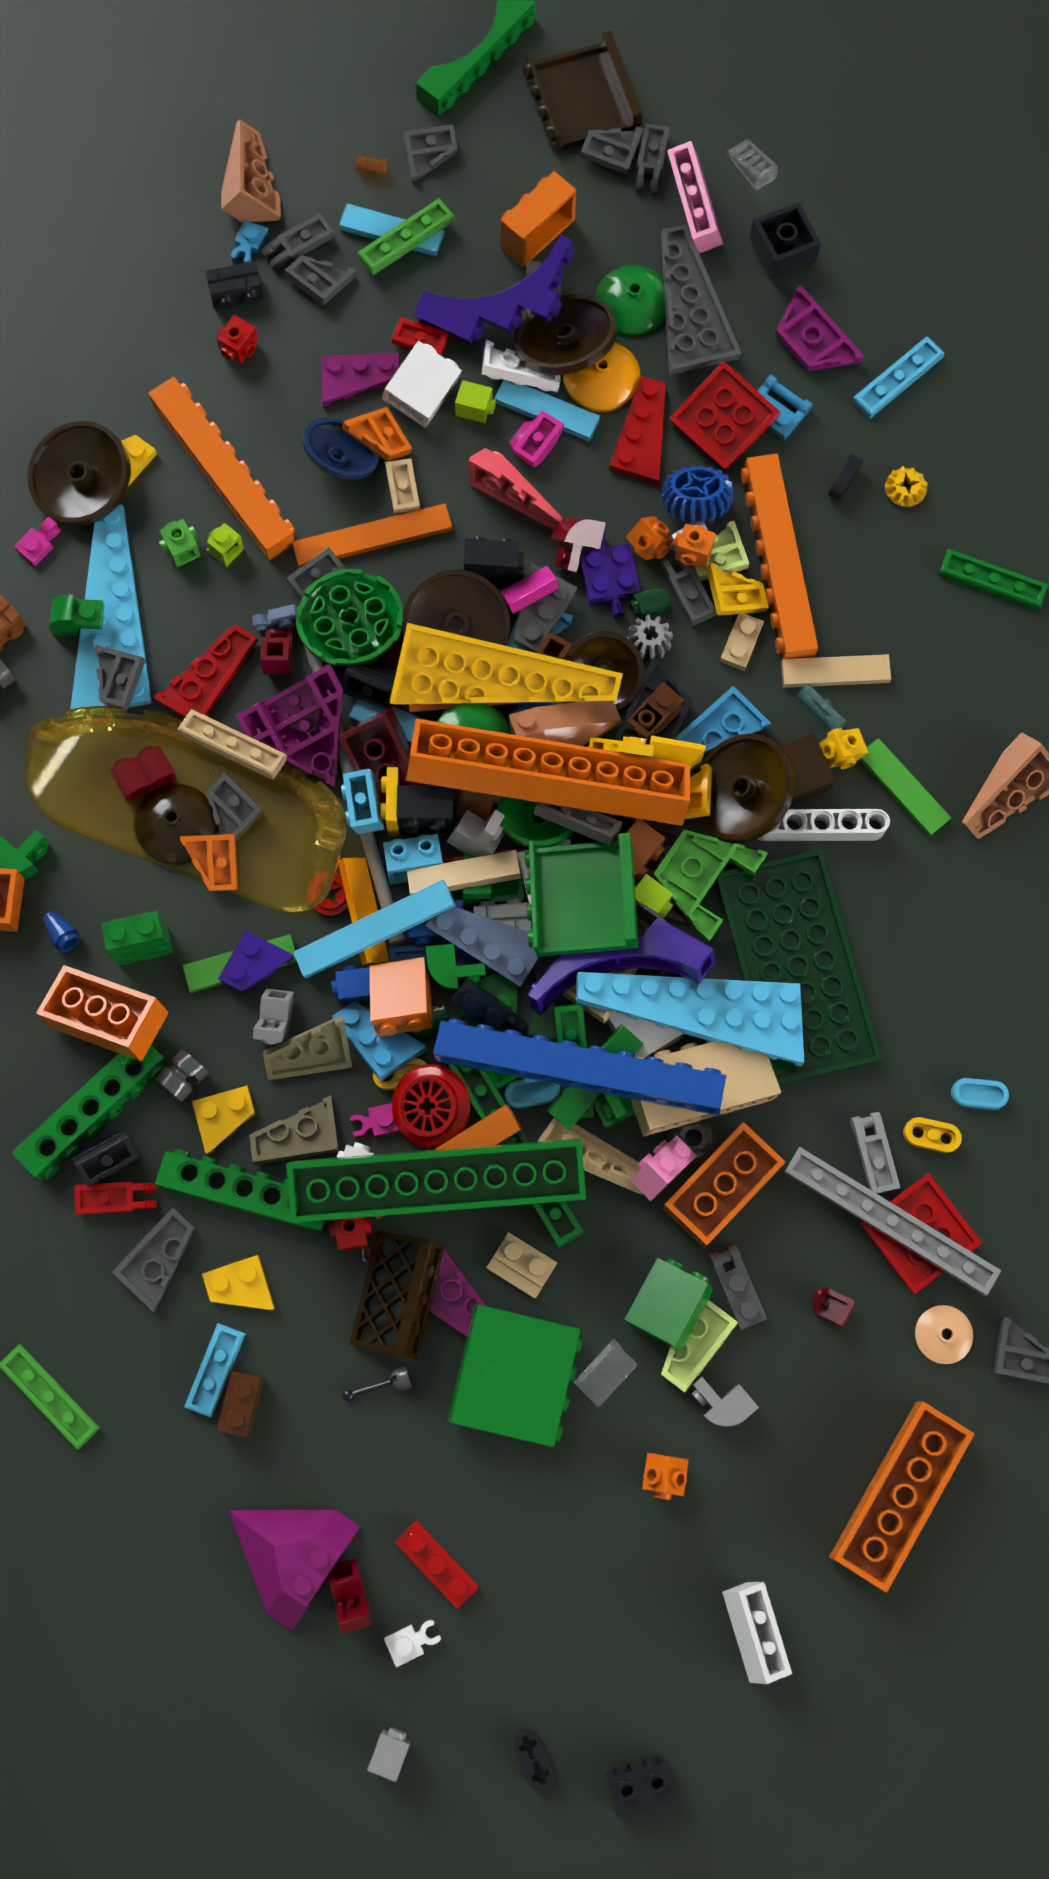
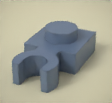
M292 604L268 610L269 614L253 615V626L258 628V632H264L266 629L273 627L277 629H293L296 625L297 607Z

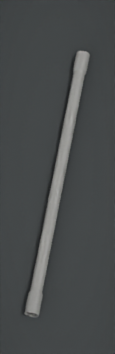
M304 646L313 673L325 667V662L314 656ZM342 722L340 724V733L344 730ZM339 740L338 761L342 775L355 772ZM374 833L360 834L379 903L381 909L393 904L394 901ZM404 932L389 938L390 945H397L406 941Z

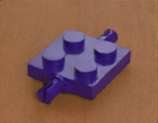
M603 533L600 549L594 548L581 551L579 567L588 604L598 602L610 603L613 617L617 618V616L621 617L624 615L621 601L641 592L630 544L607 545L605 533Z

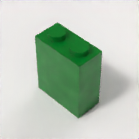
M158 911L101 923L106 951L118 966L173 954L168 926Z
M657 1258L624 1320L630 1326L681 1352L713 1289L707 1283L709 1279L702 1274L693 1271L690 1275L682 1270L683 1266L670 1258L666 1262Z

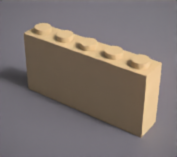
M707 1040L706 1044L697 1046L695 1042L682 1046L680 1051L671 1053L670 1050H664L654 1055V1057L662 1059L665 1064L675 1065L677 1062L692 1065V1069L704 1071V1068H714L720 1070L721 1074L727 1075L720 1115L772 1101L781 1094L768 1055L754 1051L746 1052L737 1046L723 1042L718 1044ZM631 1099L643 1137L717 1116Z

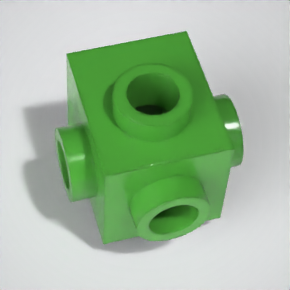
M184 519L169 522L164 528L159 530L163 539L159 541V544L165 556L171 555L177 567L201 557L196 543L199 541V537L194 527H188Z

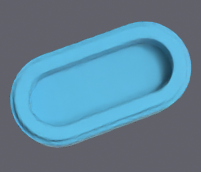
M526 1078L509 1083L504 1093L505 1101L509 1107L516 1110L550 1104L558 1098L560 1085Z
M962 1078L952 1086L951 1098L961 1107L998 1110L1008 1102L1009 1091L999 1081Z

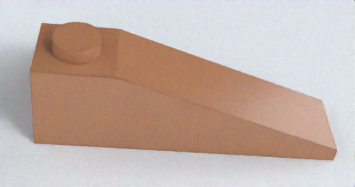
M240 119L236 123L221 190V210L240 222H244V220L250 222L278 221L281 218L280 196L277 191L273 190L271 184L274 177L272 172L267 170L265 164L267 154L260 132Z

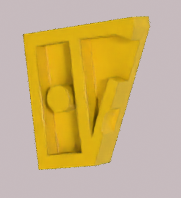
M710 563L706 567L717 616L765 612L769 608L763 583L754 579H747L742 574L734 571L729 574L717 569L718 565Z
M623 736V741L590 737L589 747L653 757L654 745H647L644 738Z
M248 1086L192 1101L204 1150L207 1155L213 1153L219 1144L227 1137H231L243 1123H246L255 1115Z

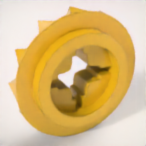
M902 466L898 470H893L887 477L885 491L889 499L895 504L910 507L917 505L924 499L927 493L928 482H925L923 473H918L914 467L908 469ZM904 479H906L908 484H913V486H911L909 494L908 490H906L905 487H901V485L904 482Z

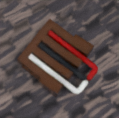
M371 1247L360 1248V1258H363V1261L370 1260L372 1254Z

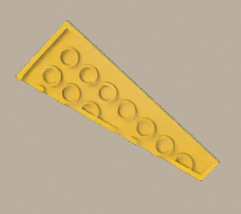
M407 623L390 703L399 705L617 701L623 674Z

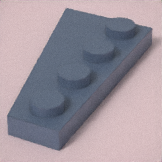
M456 907L429 919L425 925L428 929L521 987L539 958L534 948L529 947L528 931Z

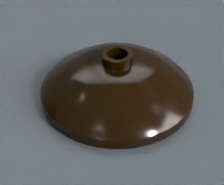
M595 631L586 634L572 645L566 655L565 660L597 668L605 664L609 667L610 671L623 674L617 701H614L617 710L628 705L641 689L644 679V664L641 654L628 638L619 633Z
M170 784L154 790L141 802L135 815L134 831L140 846L150 857L166 864H183L192 861L185 846L182 845L180 836L216 835L217 825L213 817V808L205 794L188 785ZM177 815L175 821H168L169 816Z

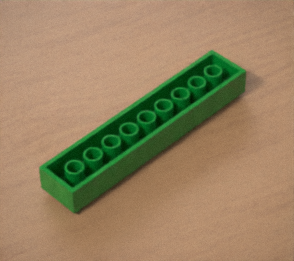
M581 1138L290 1161L286 1164L291 1223L586 1200Z

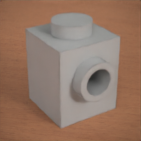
M392 1727L389 1728V1731L383 1729L367 1771L396 1782L411 1740L406 1739L407 1734Z

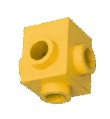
M836 728L828 732V737L819 743L830 768L839 766L841 769L849 768L868 753L859 728L849 730Z

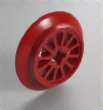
M435 1064L421 1065L406 1073L397 1084L392 1099V1113L398 1129L409 1141L422 1147H439L464 1130L470 1115V1097L464 1082L452 1070ZM426 1081H430L429 1091L426 1086ZM436 1084L441 1085V1088L435 1094ZM417 1085L420 1086L422 1095L415 1089ZM446 1091L449 1097L441 1100L440 1097ZM412 1093L418 1101L409 1100L410 1094ZM429 1100L431 1103H435V1109H431L430 1112L429 1109H424V1103H428ZM450 1101L451 1109L443 1107L442 1104ZM408 1104L417 1106L416 1109L408 1111ZM441 1111L450 1113L448 1119L441 1114ZM418 1112L419 1114L412 1121L410 1114ZM422 1118H423L422 1129H421L420 1127L417 1126V1124H418V1123L422 1120ZM437 1118L443 1123V1125L440 1128L437 1122ZM429 1122H431L432 1131L428 1130Z

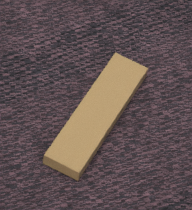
M889 654L782 659L781 661L783 688L890 683L891 681Z
M193 709L190 710L177 728L179 735L274 780L287 760L286 754Z
M516 850L407 870L410 895L442 879L446 882L449 891H456L466 887L482 886L521 878Z

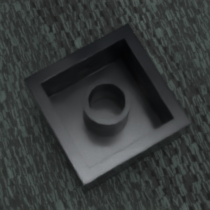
M800 202L753 219L749 238L771 279L817 261L821 242Z
M397 785L396 818L399 834H404L405 837L416 838L420 834H438V838L448 837L454 829V789L443 786Z

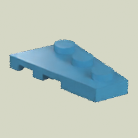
M732 686L675 737V740L706 745L704 755H706L721 742L737 735L757 733L770 727L771 722Z
M355 1001L332 1015V1019L344 1014L349 1043L380 1082L427 1051L426 1045L405 1032L392 1036L377 1037L371 1023L370 1010Z

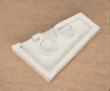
M486 340L482 363L483 375H487L495 380L504 379L512 381L517 385L534 386L542 391L551 390L558 392L560 375H546L532 371L519 360L518 356L515 355V351L507 348L503 352L493 348L494 342Z

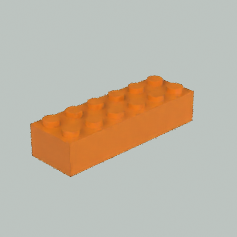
M923 1401L915 1402L829 1558L880 1591L887 1593L975 1433Z

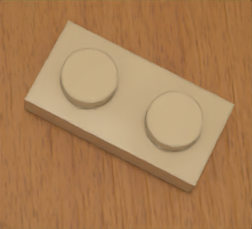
M411 458L385 462L394 515L420 510Z
M738 614L720 662L745 671L764 621L747 614Z

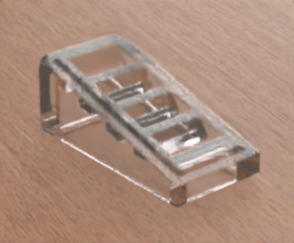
M749 139L727 151V155L755 190L760 189L777 178L779 169L777 165ZM747 149V152L742 154L741 156L738 154L741 151ZM749 156H752V157H753V158H751V159L748 160V161L745 160V159L748 158ZM755 162L758 163V164L755 165L754 167L751 166V165L754 164Z

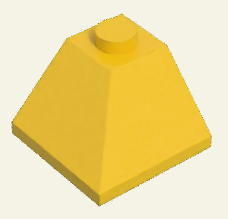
M651 736L649 744L654 745L653 757L651 758L690 764V775L697 771L701 765L706 745Z

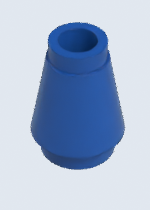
M51 911L43 917L42 921L56 949L68 952L79 944L78 930L56 911Z

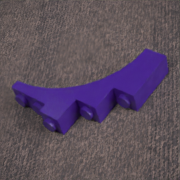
M560 235L551 253L533 273L520 283L500 293L483 298L457 299L423 291L413 315L419 321L449 332V335L471 345L482 336L484 330L483 322L511 334L513 329H517L523 317V314H521L522 310L550 323L552 317L558 315L562 304L559 302L560 296L553 290L554 288L557 289L562 282L563 273L561 272L565 264H569L573 258L574 245L571 239Z
M656 918L652 925L645 927L641 938L638 936L639 948L555 955L556 961H552L541 980L536 981L531 986L528 997L532 1009L542 1014L556 998L576 985V975L578 972L608 973L636 968L654 969L678 974L696 983H700L715 964L714 949L660 918Z

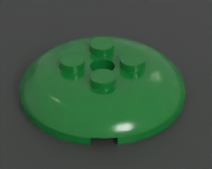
M360 569L338 570L317 579L304 592L305 596L296 610L297 631L304 646L317 658L337 666L364 665L380 658L397 641L403 625V606L394 587L378 575L376 577L364 573ZM355 620L354 624L347 623V621Z

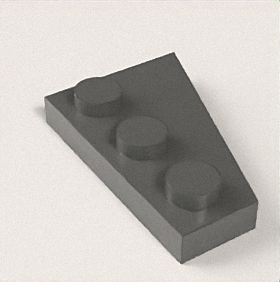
M172 1208L112 1271L154 1313L195 1227L177 1210Z

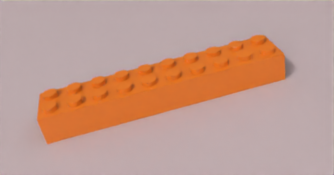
M415 719L406 781L683 826L690 804V764Z

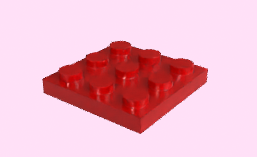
M723 361L672 414L669 420L721 469L727 472L781 414L774 405Z
M929 1173L890 1201L969 1251H973L982 1244L981 1240ZM865 1222L859 1224L912 1295L944 1272Z

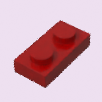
M400 317L391 340L393 345L412 350L419 340L423 344L432 346L442 356L449 339V332Z

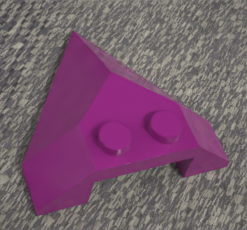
M328 664L275 696L237 714L236 718L247 736L286 754V761L336 787L339 750L338 736L340 735L343 687L333 668Z
M229 1510L267 1614L290 1631H293L318 1589L361 1526L338 1510Z

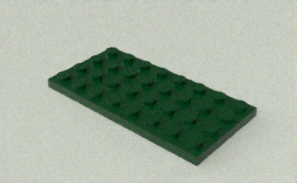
M822 849L763 862L754 876L742 868L721 872L716 879V884L743 981L800 984L804 1063L802 1066H795L794 1063L769 1058L778 1085L781 1086L881 1062L883 1060Z

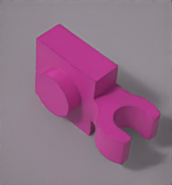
M48 517L43 521L38 532L31 528L14 545V548L36 566L53 549L49 541L57 536L61 530L57 527V523Z

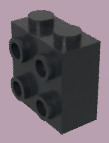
M484 537L465 538L464 570L479 574L490 581L496 588H508L517 583L518 579H523L524 552H519V542H514L508 538L500 540H487Z

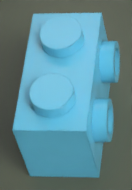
M371 769L344 773V784L341 785L343 798L347 801L348 811L345 812L348 827H351L357 834L384 830V822L381 820L380 814L381 802L376 775Z
M422 834L416 838L409 839L397 838L383 843L390 885L408 882L407 870L443 864L438 834Z

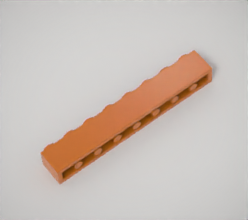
M172 377L150 391L148 395L153 408L267 559L271 561L292 547V541H295L293 534L296 532L293 525L288 519L283 520L279 515L281 513L280 509L273 499L268 501L264 495L266 492L262 484L258 480H252L249 476L251 472L243 460L240 462L234 456L236 452L230 442H224L221 439V432L213 421L211 423L208 422L205 418L207 414L199 402L195 404L192 401V394L185 383L180 385L177 379Z
M778 453L746 458L745 466L741 469V480L743 485L747 484L746 505L747 508L752 509L753 516L750 518L752 532L757 533L758 538L755 541L756 554L762 558L763 564L760 565L762 580L767 582L768 589H765L768 605H771L773 612L770 614L771 627L777 631L778 638L775 639L776 652L781 654L782 659L815 658L818 644Z

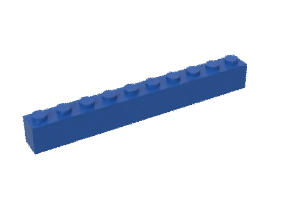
M449 1019V1022H440L433 1052L435 1060L438 1062L717 1116L720 1115L727 1076L714 1068H704V1071L692 1069V1065L677 1062L675 1065L665 1064L662 1059L656 1057H647L645 1060L635 1058L634 1054L624 1051L613 1054L608 1053L605 1048L590 1046L589 1049L578 1047V1044L572 1041L564 1040L561 1043L550 1042L548 1037L534 1035L533 1038L522 1036V1033L518 1031L505 1030V1033L494 1031L493 1027L478 1024L477 1027L466 1026L465 1022L457 1019Z

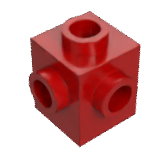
M236 315L231 318L226 326L220 328L216 338L220 354L229 361L234 360L239 364H242L246 357L249 358L253 354L259 341L256 327Z
M370 1217L335 1219L334 1222H329L331 1240L337 1239L339 1251L368 1247L367 1234L372 1233ZM348 1225H355L352 1231H346Z

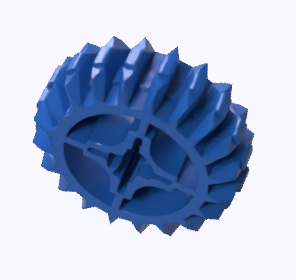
M702 464L700 467H694L693 465L690 468L681 467L680 471L674 470L672 475L667 476L666 481L663 482V506L666 508L667 513L672 514L675 519L681 518L682 522L686 520L691 521L692 524L695 521H700L702 524L706 520L714 522L715 517L722 518L723 513L729 511L733 501L732 482L729 481L728 475L722 474V470L714 471L713 466L704 468Z

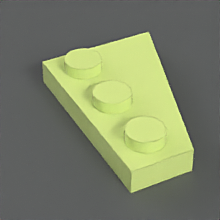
M708 1300L682 1351L679 1352L670 1347L661 1375L682 1392L686 1393L738 1322Z

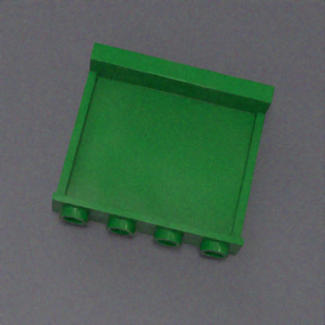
M619 833V841H613L610 846L597 842L535 848L534 842H529V852H525L526 869H530V878H526L527 895H531V904H527L528 921H532V930L528 931V944L530 948H534L537 957L639 948L633 843L630 833Z
M475 1304L447 1421L457 1425L554 1447L555 1441H560L562 1436L563 1424L560 1423L562 1411L566 1412L569 1405L570 1395L566 1394L568 1383L573 1382L576 1374V1365L573 1364L575 1353H579L582 1347L583 1336L579 1335L581 1329Z

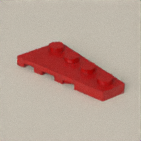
M641 376L609 464V470L652 484H659L666 383Z
M234 624L209 646L210 649L203 656L197 657L183 674L177 675L163 692L159 691L153 697L154 701L184 719L191 709L208 716L257 644V636Z

